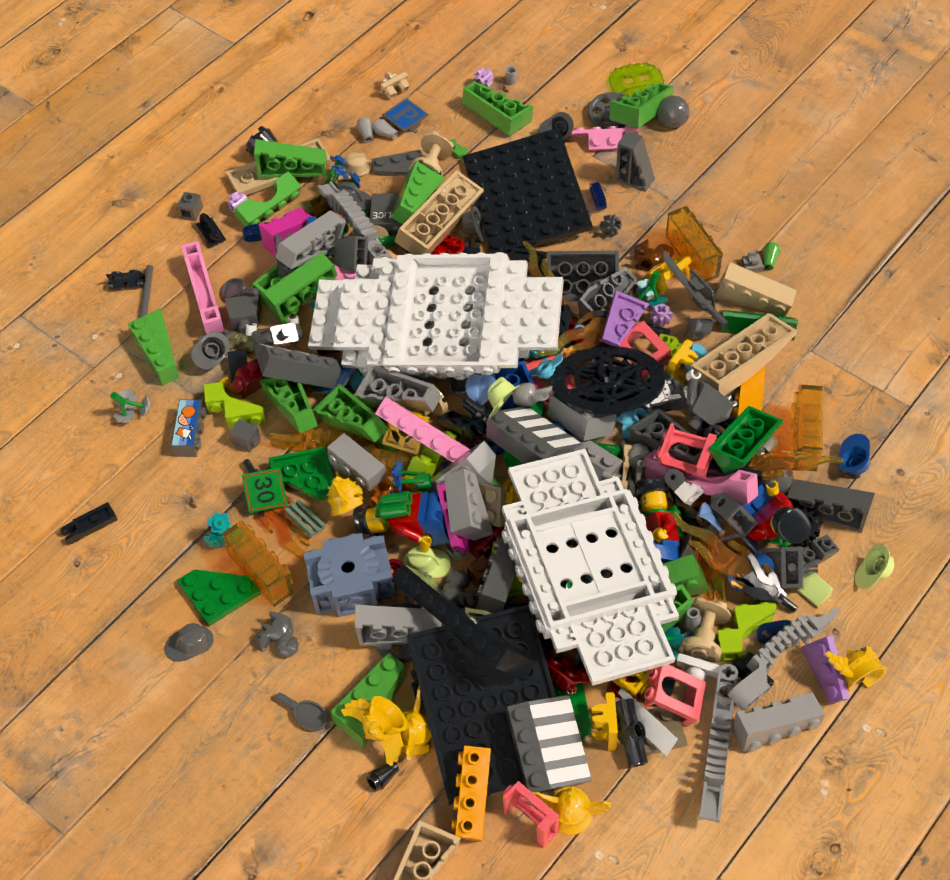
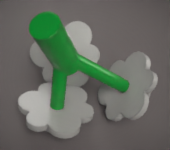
M131 389L120 391L119 394L112 392L110 398L121 407V410L114 414L116 422L127 423L135 417L133 410L135 406L139 407L140 417H143L150 411L151 403L148 401L149 396L147 395L142 399L141 403L136 402L138 398L134 396V392Z

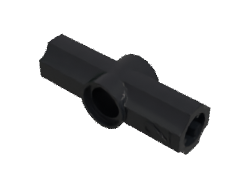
M628 698L616 701V713L619 722L617 738L624 745L628 766L633 768L646 765L648 761L643 743L646 732L643 724L638 721L634 700Z

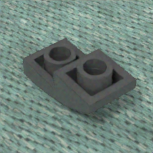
M828 535L813 540L810 546L803 548L805 564L819 565L839 552L840 549Z

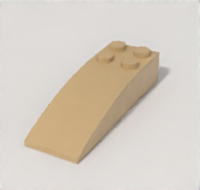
M456 170L399 228L395 242L413 255L430 254L459 223L463 214L468 212L484 192V189Z
M768 313L691 364V370H694L693 375L700 372L701 377L697 379L698 382L701 380L708 383L725 396L746 382L771 361L797 334V330Z

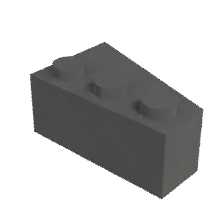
M626 131L617 145L615 180L646 192L655 180L644 139L641 135Z

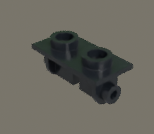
M205 213L200 214V222L196 225L209 246L212 247L226 241V238L212 217L209 218L208 214Z
M130 270L127 273L113 271L111 274H106V277L111 281L108 282V289H125V283H127L128 289L144 286V279L141 278H145V276L139 270Z

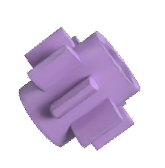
M482 67L474 73L476 76L474 78L475 82L487 87L493 84V73L489 69Z
M236 191L228 196L230 200L227 204L230 210L234 212L235 208L248 198L244 193L238 194Z
M664 304L653 306L649 316L650 319H653L652 324L660 327L666 324L669 325L673 312H669L670 307Z

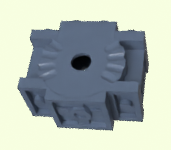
M362 533L350 534L346 537L331 538L323 541V549H313L303 553L310 584V593L317 615L335 610L338 617L355 614V605L378 606L377 601L397 597L394 583L391 581L393 577L384 536H372L369 539L363 540Z

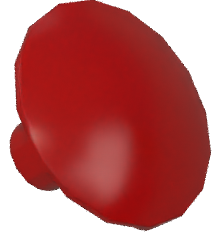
M447 235L431 253L432 255H440L441 253L459 254L464 250L465 243L460 238H453L452 235Z

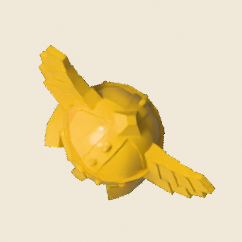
M338 471L335 472L336 477H334L332 485L328 487L327 503L331 506V516L340 515L363 504L362 500L364 499L362 497L364 493L359 484H355L356 481L352 482L349 478L342 479Z
M869 646L865 647V652L860 651V649L856 651L849 649L847 650L846 657L837 656L830 651L824 654L833 665V668L844 675L848 691L852 690L853 686L863 677L862 683L867 688L871 687L888 670L887 667L879 662L876 653Z
M419 686L414 709L403 713L407 720V728L405 731L400 732L404 745L402 751L406 753L407 760H411L413 755H422L429 752L428 742L432 738L426 712L422 711L423 700Z
M374 696L371 701L359 698L358 700H351L350 703H346L345 708L341 709L343 715L351 716L361 721L365 738L381 743L387 764L393 766L394 762H398L399 755H402V747L404 746L400 732L405 731L407 728V720L399 707L382 696Z
M575 787L562 788L556 791L553 797L539 792H532L559 815V832L566 835H576L585 831L591 824L593 815L603 814L611 808V802H590L588 795Z

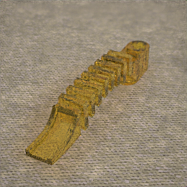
M312 428L309 431L302 433L297 431L288 435L270 433L269 438L271 446L283 450L303 451L304 443L306 449L309 450L313 449L315 442L316 448L322 447L325 444L326 451H328L327 447L342 434H340V431L333 433L328 429L322 431V428H317V430ZM345 433L385 465L386 476L392 477V467L396 466L397 461L402 462V470L407 471L412 459L411 455L403 452L377 449L376 442L370 441L369 443L365 438H358L354 434L349 436V433Z

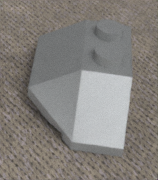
M483 440L432 477V487L427 489V493L438 492L437 486L445 484L444 476L461 469L475 473L477 481L480 483L492 484L496 454Z

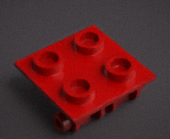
M568 657L546 658L552 682L556 683L567 694H574L577 691V683H591L587 671L575 666L572 659Z

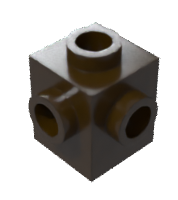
M322 195L306 203L310 210L308 214L312 217L315 216L317 219L330 210L333 211V207H330Z

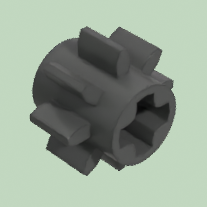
M616 215L603 216L604 221L600 222L601 231L606 236L618 235L617 230H620L622 227L621 220Z

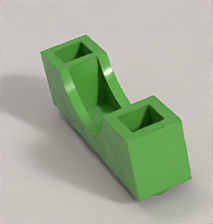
M288 171L275 180L273 186L275 196L271 200L256 202L248 198L235 208L234 215L246 230L250 227L255 228L263 218H269L276 209L280 210L286 206L289 200H295L300 195L299 192L302 186Z

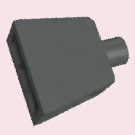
M351 236L336 239L335 247L330 249V255L334 257V264L352 271H356L357 264L367 265L368 237Z
M259 294L225 298L233 330H239L240 333L246 334V324L252 326V323H255L257 327L259 326L262 309Z
M725 492L720 495L716 494L711 498L710 508L743 538L758 524L741 504ZM736 513L739 514L737 521L732 518Z

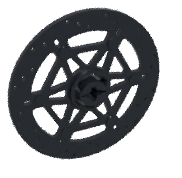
M601 346L584 349L565 357L550 377V385L553 386L554 395L571 408L594 414H617L636 410L655 400L664 389L665 372L662 365L655 358L642 351L620 346ZM611 357L625 358L632 360L635 363H628L612 359ZM599 358L598 360L583 365L581 367L576 366L584 361ZM613 364H614V365H618V366H622V367H620V368H614ZM599 365V369L597 370L590 369ZM647 370L651 377L649 384L641 382L640 371ZM633 374H636L637 380L635 381L628 377L632 376ZM566 375L575 376L576 387L572 389L567 388L565 384ZM579 378L588 380L583 384H579ZM617 389H625V391L617 393ZM600 390L602 394L594 393L593 391ZM634 392H641L633 398L623 401H617V399L625 397ZM584 395V396H588V397L600 399V400H603V401H605V402L589 401V400L580 398L579 396Z

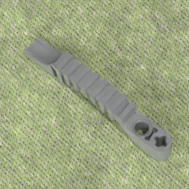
M332 181L322 186L318 185L321 195L326 199L330 207H333L335 213L341 214L345 221L349 222V226L353 227L354 234L360 237H368L367 262L369 265H373L374 258L387 257L393 259L379 241L377 229H374L373 223H370V219L366 217L364 211H361L362 208L357 206V202L353 201V197L349 196L348 191H339Z
M835 607L828 614L819 617L808 614L804 617L800 616L796 621H792L789 626L784 627L782 631H779L776 636L772 637L752 657L747 664L752 673L738 683L727 695L741 710H746L771 688L767 683V673L770 670V666L776 663L774 659L784 652L785 646L787 649L792 647V643L797 646L800 644V640L805 645L808 644L810 638L812 639L822 632L840 610Z
M723 664L718 671L699 820L714 821L718 824L721 817L727 751L734 701L729 696L724 697L722 695H727L737 685L738 670L732 664Z

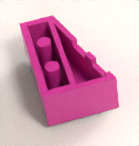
M298 208L285 213L284 217L280 219L276 217L271 219L270 223H260L259 228L264 248L276 257V234H280L282 242L286 239L287 233L293 235L304 228L307 223V217L311 215L302 208Z

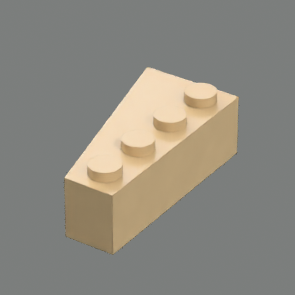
M730 262L717 284L714 298L786 316L793 305L797 290Z
M419 820L393 880H434L459 847L461 838Z

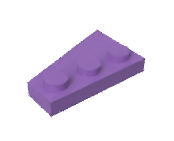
M616 290L613 294L600 341L618 347L649 306V303Z
M826 636L802 646L801 649L828 702L836 704L850 699L844 675L833 668V665L824 655L830 651L838 656L834 637Z

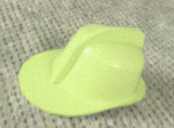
M500 377L489 387L488 399L494 408L489 418L502 408L510 395H512V391L516 390L520 385L515 387L505 378Z
M875 545L868 551L855 574L854 581L859 588H870L877 581L886 579L892 574L894 559L890 556V552L885 545Z
M419 545L408 551L403 559L405 565L422 573L427 572L432 578L445 576L451 568V560L444 551L429 548L428 552H423L419 549Z

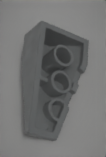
M624 267L587 288L578 299L579 320L585 326L593 322L604 326L606 319L592 318L591 312L596 310L609 311L614 292L617 290L628 294L637 281L636 277Z

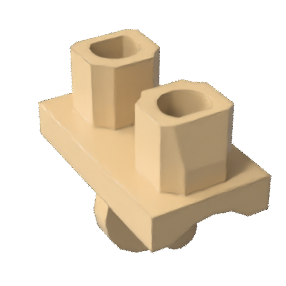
M389 71L384 73L385 78L382 79L381 90L379 91L381 96L386 95L391 100L397 96L395 89L399 88L402 93L409 90L410 85L407 81L408 75L406 72L398 76L396 73L391 74Z

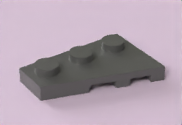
M420 150L373 158L371 162L374 174L377 176L407 175L412 160L422 157Z

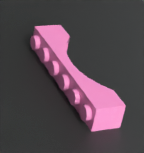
M199 242L181 245L206 334L210 332H224Z
M387 396L383 398L375 411V414L452 462L471 450Z
M653 450L644 457L645 478L665 481V473L670 468L659 466V460L656 457L657 450ZM669 453L671 458L676 459L671 453ZM738 470L726 476H706L705 478L684 473L687 481L691 485L693 483L699 485L704 490L703 493L705 495L714 496L725 492L740 504H749L758 496L757 474Z

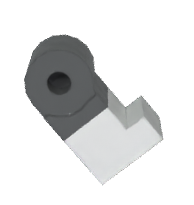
M669 469L665 473V482L688 505H691L704 492L699 485L694 483L691 485L687 481L686 475L677 469Z

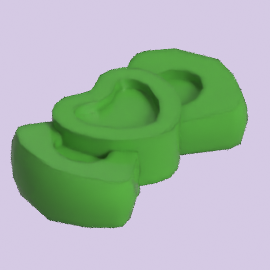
M455 139L448 140L454 144L452 154L458 159L463 158L462 156L467 154L466 147H461L460 144L456 143Z

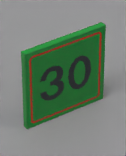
M280 467L242 474L249 513L288 506Z

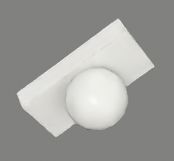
M681 653L677 659V666L687 669L686 673L705 681L706 675L715 678L718 676L720 668L718 664Z

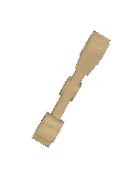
M624 444L622 453L624 462L622 466V480L620 482L624 489H627L628 481H626L627 471L629 470L628 453L632 445Z

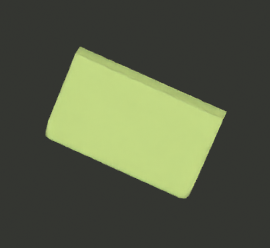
M806 573L804 577V590L797 591L818 608L831 596L833 588L816 573Z

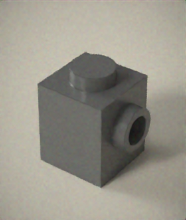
M189 192L183 193L177 205L179 217L192 221L197 220L203 208L201 196Z
M239 419L229 431L231 443L248 452H251L260 443L259 429L253 423H247Z

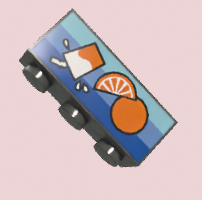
M179 399L171 442L174 457H197L198 450H201L202 441L200 436L204 433L203 418L207 416V409L203 407L202 400Z

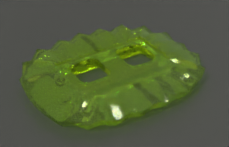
M647 62L643 64L630 63L627 66L623 65L620 68H615L614 71L610 72L608 78L614 92L622 93L629 97L633 96V92L644 91V88L656 83L664 84L663 74L660 69L656 68L654 64H648ZM648 75L649 80L642 81L639 76ZM633 78L634 82L625 83L624 79Z

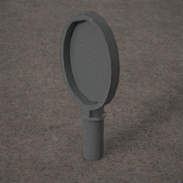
M232 278L222 286L221 293L224 297L231 298L238 297L241 294L257 295L259 290L258 288L245 286L244 281L240 278Z
M281 692L276 695V700L293 710L296 721L303 728L319 731L327 726L328 715L325 709L318 703L310 700L297 703Z

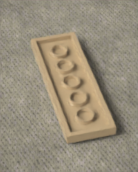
M319 138L298 145L325 149ZM326 151L328 166L332 164V160H330V155ZM256 161L226 171L232 187L238 194L242 192L245 195H249L274 186L275 180L278 179L259 178Z

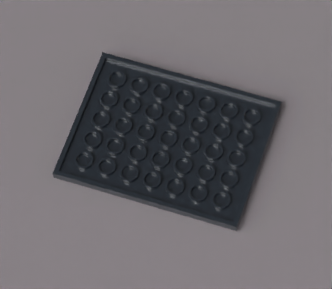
M559 128L462 156L468 178L484 189V192L476 201V206L481 215L480 219L490 254H495L498 251L510 253L512 248L529 249L593 230V225Z
M529 604L473 618L508 643L522 650L536 662L525 680L493 667L445 625L407 635L449 805H453L454 797L459 796L460 787H456V776L461 774L462 765H458L459 751L464 750V746L491 748L487 795L505 791L508 786H514L518 781L524 785L506 714L507 706L556 697L534 615L530 611Z

